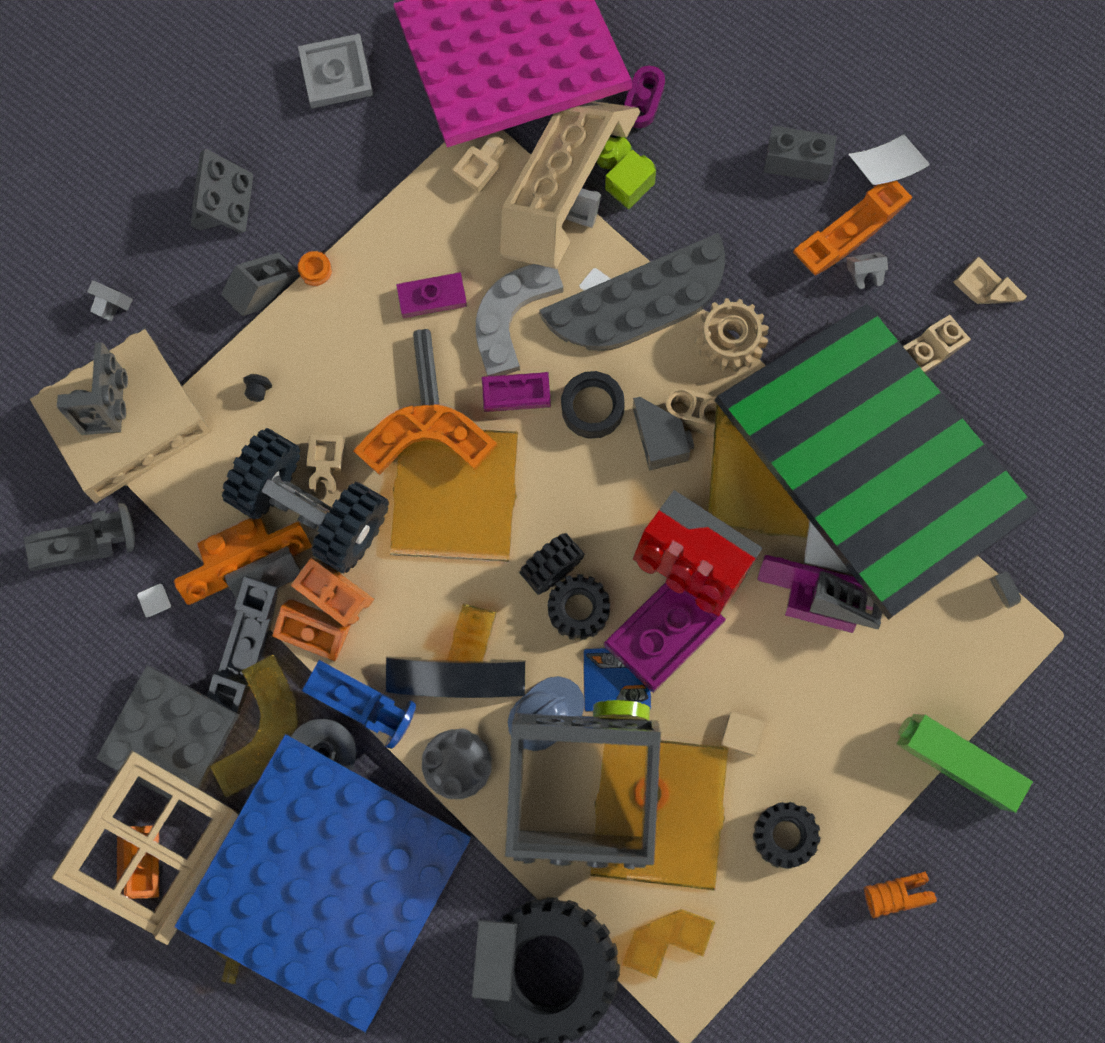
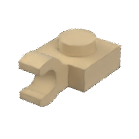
M493 133L480 150L472 145L452 169L453 174L474 190L480 192L499 169L498 163L494 160L498 159L506 149L502 145L504 140Z

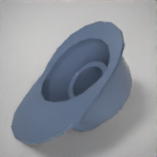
M557 676L546 678L539 682L517 701L511 709L508 718L510 735L515 713L582 716L585 706L583 693L577 684L567 678ZM525 740L524 749L532 751L545 750L557 741Z

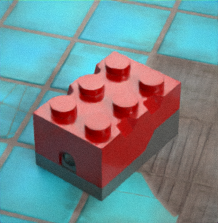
M673 490L644 529L632 560L637 562L638 566L646 573L654 574L659 572L667 578L666 584L670 589L677 593L689 592L696 597L695 603L701 610L713 613L719 617L747 577L762 547Z

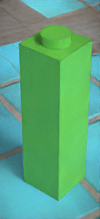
M913 714L912 717L906 718L898 731L900 738L896 745L999 809L1017 812L1033 781L925 714Z

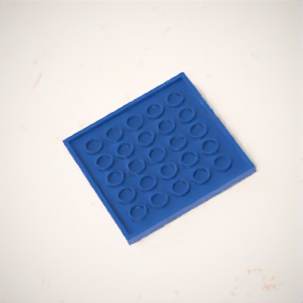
M285 734L177 921L175 928L366 1033L471 837Z

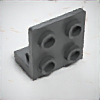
M103 342L95 343L92 392L74 390L70 394H60L57 396V408L81 435L121 432L122 420L126 418L123 389H126L128 386V375L125 368L120 366L115 355L110 353Z

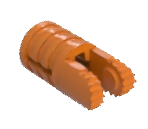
M926 872L896 878L893 881L877 883L873 886H865V899L871 916L878 918L880 915L884 916L889 913L899 912L900 910L906 911L936 903L937 899L932 891H924L912 895L907 893V890L914 889L915 887L918 888L928 883L929 879Z

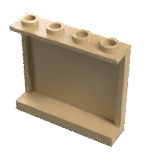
M146 329L130 335L123 343L110 350V353L115 355L117 362L122 368H125L128 375V386L126 389H123L126 418L122 420L121 432L81 435L57 408V396L60 394H70L74 390L92 392L94 360L82 368L71 371L67 377L54 385L43 388L36 396L30 399L83 491L95 503L211 432Z

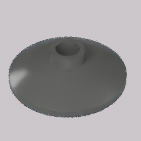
M330 719L311 720L297 728L291 736L315 751L327 749L329 759L351 771L353 770L357 757L355 741L350 732L340 723Z

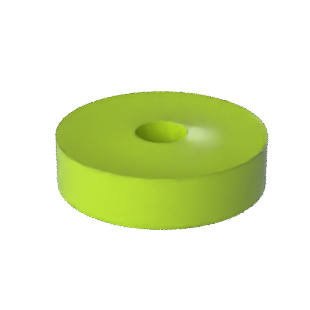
M601 701L593 705V717L649 720L650 707L633 701Z

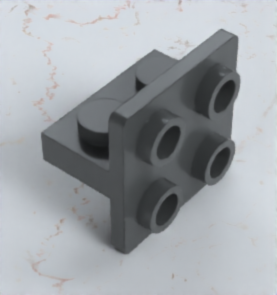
M208 149L200 151L192 204L191 226L201 231L223 225L238 233L245 232L253 174Z

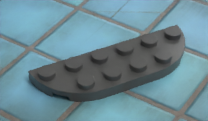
M719 232L539 310V314L546 326L561 340L569 341L586 347V350L593 351L617 349L686 320L708 305L721 283L725 266V252Z

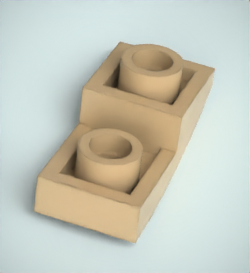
M948 315L903 347L926 374L961 349L971 339L951 315Z

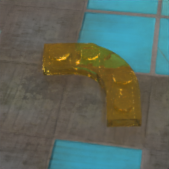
M271 655L242 670L259 706L261 714L260 725L256 735L249 744L210 766L225 797H229L258 782L285 734L291 737L297 729L298 712L296 700L275 655Z

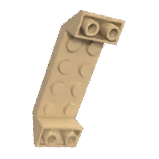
M592 101L553 114L502 206L500 254L503 258L557 269L571 243L562 228L564 220L610 135L627 137L640 113L639 108Z

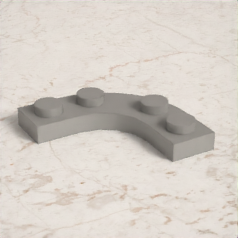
M536 264L516 269L500 278L483 297L477 312L475 330L479 352L487 376L506 375L520 370L510 338L509 328L512 318L521 307L530 302L564 292L558 269Z

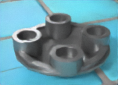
M463 728L450 729L438 734L428 743L422 754V772L426 783L436 794L447 799H465L475 795L485 786L491 773V755L487 745L478 735Z

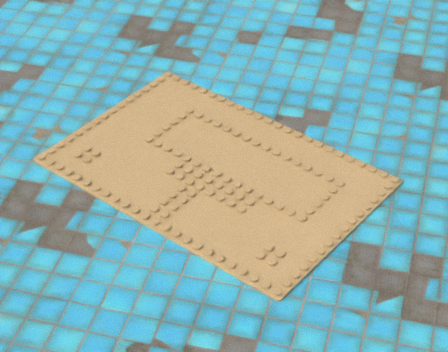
M504 130L495 132L494 134L504 140L502 145L506 149L498 159L494 160L498 163L499 169L482 190L477 192L456 177L452 169L472 145L480 150L492 134L448 148L444 142L325 253L332 266L331 277L326 283L319 286H311L299 277L182 386L211 432L126 485L201 560L198 542L250 518L223 501L222 492L225 490L223 489V484L228 480V477H226L228 471L234 467L235 464L233 462L236 457L239 458L242 448L245 445L248 446L250 439L254 435L257 436L258 432L262 429L269 428L299 446L300 460L296 463L298 465L296 471L291 475V483L332 507L335 500H339L340 494L356 481L387 498L389 509L384 516V523L379 527L378 535L374 537L369 549H366L362 559H358L357 565L351 568L349 572L341 573L374 598V601L368 608H363L358 614L360 619L355 624H351L337 660L332 661L287 642H282L311 671L315 668L318 660H321L392 698L395 701L393 705L402 710L412 700L416 704L413 719L400 742L394 748L388 749L538 900L546 899L547 897H556L561 901L571 900L579 903L578 906L584 910L589 909L597 915L595 918L601 925L605 924L610 931L609 937L612 943H616L618 950L617 962L620 964L618 981L679 1043H691L940 773L937 769L896 745L900 738L898 731L904 720L912 717L913 714H925L969 741L1063 640L1064 634L1021 594L1020 603L1008 609L1001 601L990 581V578L998 575V573L979 556L888 620L882 613L879 630L857 624L854 632L850 633L785 616L790 589L758 581V573L764 555L781 557L805 564L809 519L749 444H740L691 431L694 449L690 450L688 462L649 471L632 409L633 398L642 397L665 410L668 395L676 389H687L717 397L766 365L753 357L752 366L748 368L742 365L739 367L738 372H735L733 368H726L725 371H721L720 365L716 363L710 366L708 364V356H700L699 354L702 345L695 344L696 335L700 334L695 331L697 322H703L701 315L705 311L704 309L686 320L631 344L604 351L586 350V347L561 340L546 326L539 314L540 309L584 291L579 285L593 268L598 269L612 279L650 262L598 214L592 228L564 220L562 228L571 242L557 267L564 292L532 301L521 307L513 316L509 328L510 338L520 370L506 375L549 372L551 407L484 412L482 377L487 376L476 339V317L483 297L493 284L516 269L532 265L531 263L503 258L500 254L502 206L531 154ZM461 272L467 307L402 318L396 284ZM429 329L431 332L439 404L464 414L498 445L476 470L468 465L451 448L439 441L423 440L411 444L394 459L381 475L377 474L353 451L390 414L408 406H421L413 332L415 330ZM728 331L723 333L726 338L736 340ZM598 371L608 374L619 383L624 392L625 410L622 421L612 433L602 438L588 439L576 435L567 427L562 417L561 396L563 390L573 377L583 372ZM249 374L265 376L272 383V388L266 390L264 400L260 402L251 401L244 394L247 385L244 383L243 378ZM589 387L579 391L573 401V410L576 416L587 423H600L606 420L613 408L610 395L604 389ZM675 403L671 406L674 412L678 414L689 411V408L684 403ZM708 411L704 414L705 418L710 422H718L722 419L721 415L715 411ZM310 433L343 435L345 438L342 472L332 471V476L336 482L334 494H329L327 490L328 481L325 480L317 484L316 493H312L309 488V479L316 472V470H308L306 466ZM673 490H675L761 546L762 550L747 577L722 611L721 615L726 618L725 623L654 693L651 692L649 720H658L661 730L659 778L664 781L668 788V800L661 809L657 810L654 865H646L645 868H635V870L624 868L623 863H609L608 867L595 868L588 866L587 861H572V864L567 866L553 865L550 863V859H535L534 863L524 864V861H513V857H505L511 751L508 718L511 709L523 696L451 698L386 692V657H422V660L490 661L491 659L526 660L525 694L546 678L559 676L570 679L578 685L583 693L585 703L584 650L605 648L603 646L604 642L667 580L659 572L654 574L644 572L637 562L632 559L644 529ZM270 506L269 512L261 516L268 534L274 533L295 522H300L298 520L300 514L290 509L285 512L275 506ZM300 522L312 545L311 548L293 556L300 570H302L311 557L316 558L312 555V547L314 545V538L319 533L317 532L319 527L317 526L316 529H313ZM562 533H567L585 554L579 565L575 566L574 570L568 573L566 577L569 575L572 578L577 577V574H583L585 578L591 576L595 578V582H600L604 586L605 592H608L610 614L606 621V626L603 630L600 629L596 636H588L586 640H581V638L572 640L565 634L562 636L558 633L556 627L554 628L551 624L547 606L549 594L552 589H555L556 585L550 587L548 591L537 595L519 573L522 566L526 564L525 562L532 558L535 552L540 551L543 548L542 546L546 543L549 544L553 538L558 537ZM821 568V569H824V570H828V571H832V572H836V573H840V574H844V575H850V576L854 577V576L851 575V574H847V573H843V572H838V571H834V570H830V569H826V568ZM293 581L278 588L270 630L274 631L280 607L289 599L320 611L323 610L291 586ZM584 595L572 596L565 605L566 613L575 620L587 618L593 609L591 601ZM865 609V612L872 615V610ZM584 706L582 716L593 717V711H585ZM731 711L765 721L755 757L721 746ZM450 729H467L471 733L478 735L487 745L491 755V773L485 786L475 795L465 799H447L436 794L426 783L422 772V754L428 743L438 734ZM370 730L386 745L389 735L380 730L378 733ZM557 741L545 750L532 751L524 749L520 830L641 837L643 809L635 803L633 790L636 783L644 777L646 746ZM644 786L642 787V789H641V791H640V796H641V799H642V800H643ZM658 787V798H657V802H658V801L660 800V798H661V790H660L659 787ZM781 802H794L798 806L806 807L810 814L813 813L815 816L814 820L820 827L819 837H821V840L817 846L816 854L807 863L790 869L777 868L768 861L761 858L763 856L760 852H757L755 848L756 843L753 840L754 826L759 816L769 807ZM789 821L778 823L773 830L774 842L785 850L795 848L800 841L798 827Z

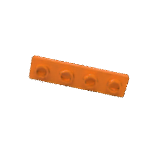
M249 518L198 542L197 545L204 565L174 579V584L186 604L191 605L229 587L224 576L286 546H288L292 555L295 556L311 548L312 545L300 522H295L274 533L268 534L262 518L255 520Z

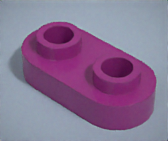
M644 66L638 69L632 80V89L627 94L624 106L639 108V111L644 113L643 116L637 117L633 125L634 128L649 126L655 118L665 88V76L655 66ZM652 84L654 87L651 89H647L644 87V85Z

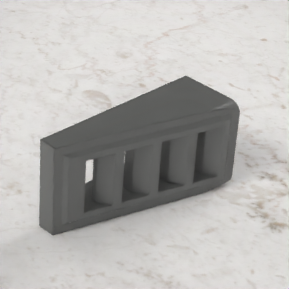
M820 571L814 587L810 612L879 630L882 611L863 588L835 575ZM853 602L859 603V607L852 606ZM866 605L873 607L872 615L865 612Z

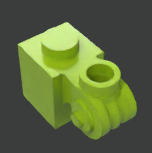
M620 136L616 138L609 137L597 159V164L603 169L613 168L606 175L605 190L629 210L655 184L656 169L648 157L645 155L639 156L632 149L626 138Z

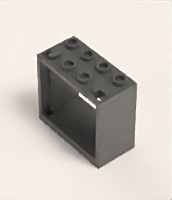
M515 713L511 731L505 857H513V861H524V864L534 863L535 859H550L551 864L559 866L571 865L572 861H587L588 866L595 868L608 867L609 863H623L624 868L635 870V868H645L646 865H654L661 730L658 720ZM543 740L646 746L641 837L520 830L524 741Z

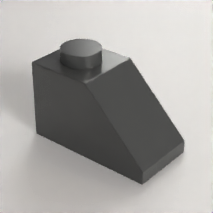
M275 253L236 265L221 295L236 311L245 316L265 309L295 282L300 274L280 253Z
M642 397L633 398L632 409L649 471L688 462L690 450L694 449V442L691 431H684L682 420Z

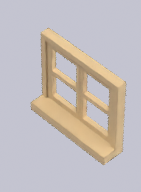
M131 750L52 874V879L154 935L155 939L168 945L177 931V928H175L177 921L240 813ZM138 776L172 795L147 836L113 818V815ZM178 800L185 802L212 818L187 859L154 841V838ZM104 829L139 848L114 889L79 871ZM146 852L179 870V873L154 912L121 894V891Z

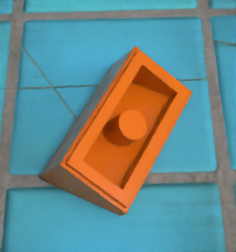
M289 599L280 607L272 637L336 661L351 624L344 627L329 614Z
M153 826L129 827L147 836ZM159 832L154 838V841L159 843ZM117 836V882L139 849ZM146 852L121 891V894L130 899L158 898L159 859Z

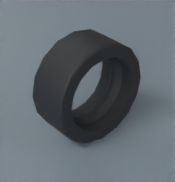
M598 371L583 372L573 377L565 386L561 396L562 417L567 427L576 435L588 439L602 438L612 433L620 425L625 410L624 392L619 383L610 375ZM589 387L604 389L610 395L613 408L606 420L600 423H587L576 416L573 410V401L579 391Z

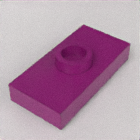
M461 272L396 284L402 318L467 307Z
M549 372L482 377L484 412L551 407Z

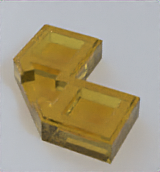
M679 909L634 930L622 966L657 979L669 944L703 957L715 922Z

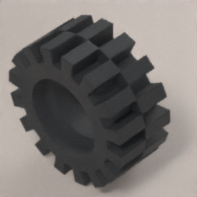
M567 533L560 534L558 537L553 538L549 544L546 543L542 546L543 548L535 552L534 556L529 558L519 571L520 575L537 595L548 591L558 581L563 580L584 558V552Z
M577 574V577L572 578L569 575L565 577L563 582L558 581L555 589H552L549 594L547 607L551 624L554 628L556 627L558 633L562 636L565 634L572 640H575V638L586 640L588 636H596L600 629L603 630L606 626V621L610 614L608 592H605L604 586L600 582H595V578L591 576L585 578L583 574ZM574 595L586 596L593 606L591 614L582 620L571 618L565 610V605L569 598Z
M794 802L777 803L762 812L755 823V832L753 834V840L756 843L755 848L763 856L761 858L771 863L772 866L784 869L798 867L811 860L810 858L816 854L817 846L821 840V837H819L820 827L814 820L815 816L813 813L810 814L806 807L798 806ZM783 821L795 824L800 831L798 845L790 850L780 848L773 839L775 826Z

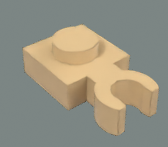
M310 433L306 466L308 470H316L309 479V488L312 493H316L317 484L325 480L328 481L327 490L329 494H334L336 482L332 476V471L342 472L345 447L343 435Z

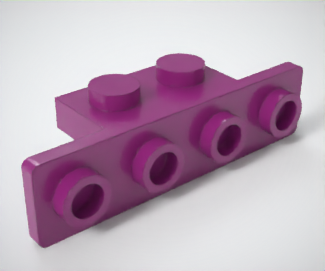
M764 555L757 579L761 582L790 589L785 616L850 633L854 632L857 624L810 612L815 583L820 571L830 573L863 588L855 577L824 570L816 566L797 563L781 557ZM853 602L852 606L858 608L859 603ZM866 605V609H873V607Z

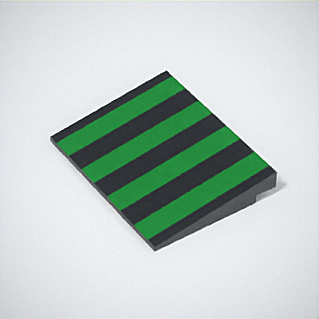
M865 304L761 368L714 399L888 620L995 545L1039 511L868 304Z

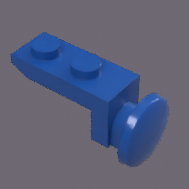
M318 660L302 689L303 692L364 724L366 728L376 733L380 730L389 735L385 747L390 749L400 742L416 710V704L412 700L402 710L393 705L395 701L392 698L321 660Z

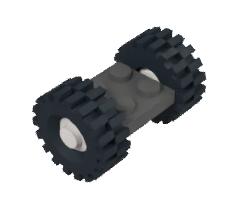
M269 428L260 430L257 436L254 435L250 439L249 445H245L242 448L239 458L236 457L233 462L235 464L234 467L228 471L226 476L228 480L223 484V489H225L222 492L223 501L254 520L261 518L262 514L268 513L270 506H275L285 512L290 509L300 514L298 520L313 529H316L317 526L319 527L317 530L319 533L313 541L312 555L343 574L349 572L351 568L357 565L358 559H362L366 549H369L372 540L378 535L379 527L384 523V516L389 509L388 499L356 481L340 494L339 500L336 499L332 507L291 483V475L296 471L298 466L296 463L300 460L299 446Z

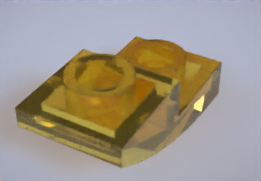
M463 603L454 629L453 641L447 660L484 661L496 612Z

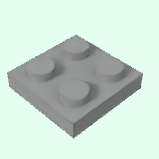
M360 34L298 46L311 109L373 96Z

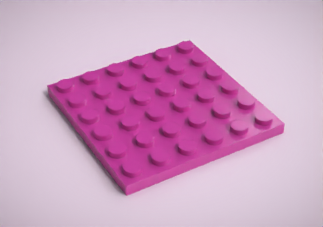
M403 0L393 4L447 148L632 89L631 77L595 0Z

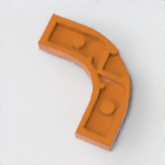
M434 404L414 407L412 405L395 411L384 418L353 451L377 474L381 475L404 449L415 442L423 440L439 441L451 448L474 470L481 465L498 445L464 414L452 408Z

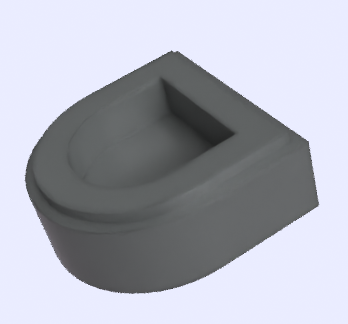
M1005 571L990 578L998 596L1008 609L1020 603L1019 591L1009 572Z

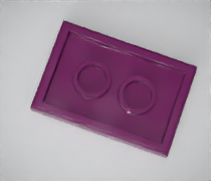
M666 582L603 645L652 693L675 673L726 621V618L721 614L718 617L713 613L701 610L695 603V596L687 591L677 593L670 589Z

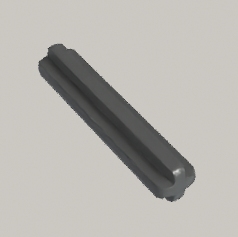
M429 329L415 330L413 332L421 406L440 405L431 332Z

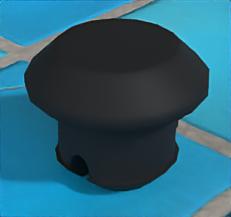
M249 374L243 378L244 383L247 385L244 394L251 401L260 402L264 400L266 390L272 388V383L265 376Z

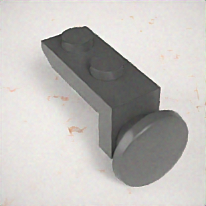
M118 503L119 512L106 514L105 511L91 513L93 523L39 532L24 537L29 570L35 571L113 556L112 544L125 542L127 553L132 552L135 546V538L127 506L124 503Z

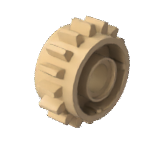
M725 298L724 303L721 305L715 302L712 303L710 313L708 311L702 312L701 319L703 322H697L695 331L700 334L696 335L695 344L702 345L699 354L700 356H708V364L710 366L716 363L720 365L721 371H725L726 368H733L735 372H738L739 367L742 365L750 368L753 363V357L760 360L763 354L761 348H766L768 339L763 336L767 335L769 328L766 325H761L764 315L756 314L754 311L755 305L752 304L748 307L743 304L742 299H739L737 302H730L728 298ZM733 330L739 334L740 338L730 340L723 333Z

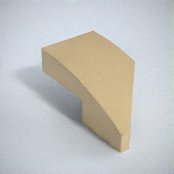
M980 257L975 258L953 281L960 290L977 304L1021 302L1027 297L1008 277L1001 279Z

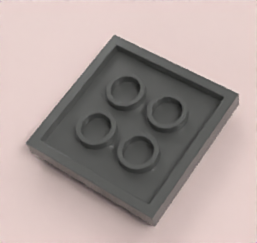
M146 666L96 759L119 771L132 750L200 789L239 714L152 666ZM140 776L137 777V782L170 800L171 794ZM178 800L176 803L184 808H190V805L181 800Z

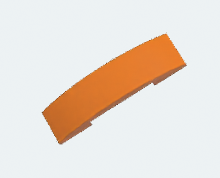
M897 180L877 184L866 193L862 201L821 233L819 231L814 233L796 247L793 253L815 276L839 262L868 240L911 201L912 196Z

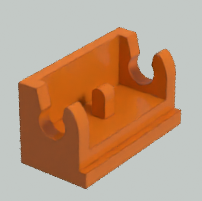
M311 557L291 584L294 589L344 627H347L348 624H355L360 619L358 617L360 611L363 608H368L374 601V598L318 558Z

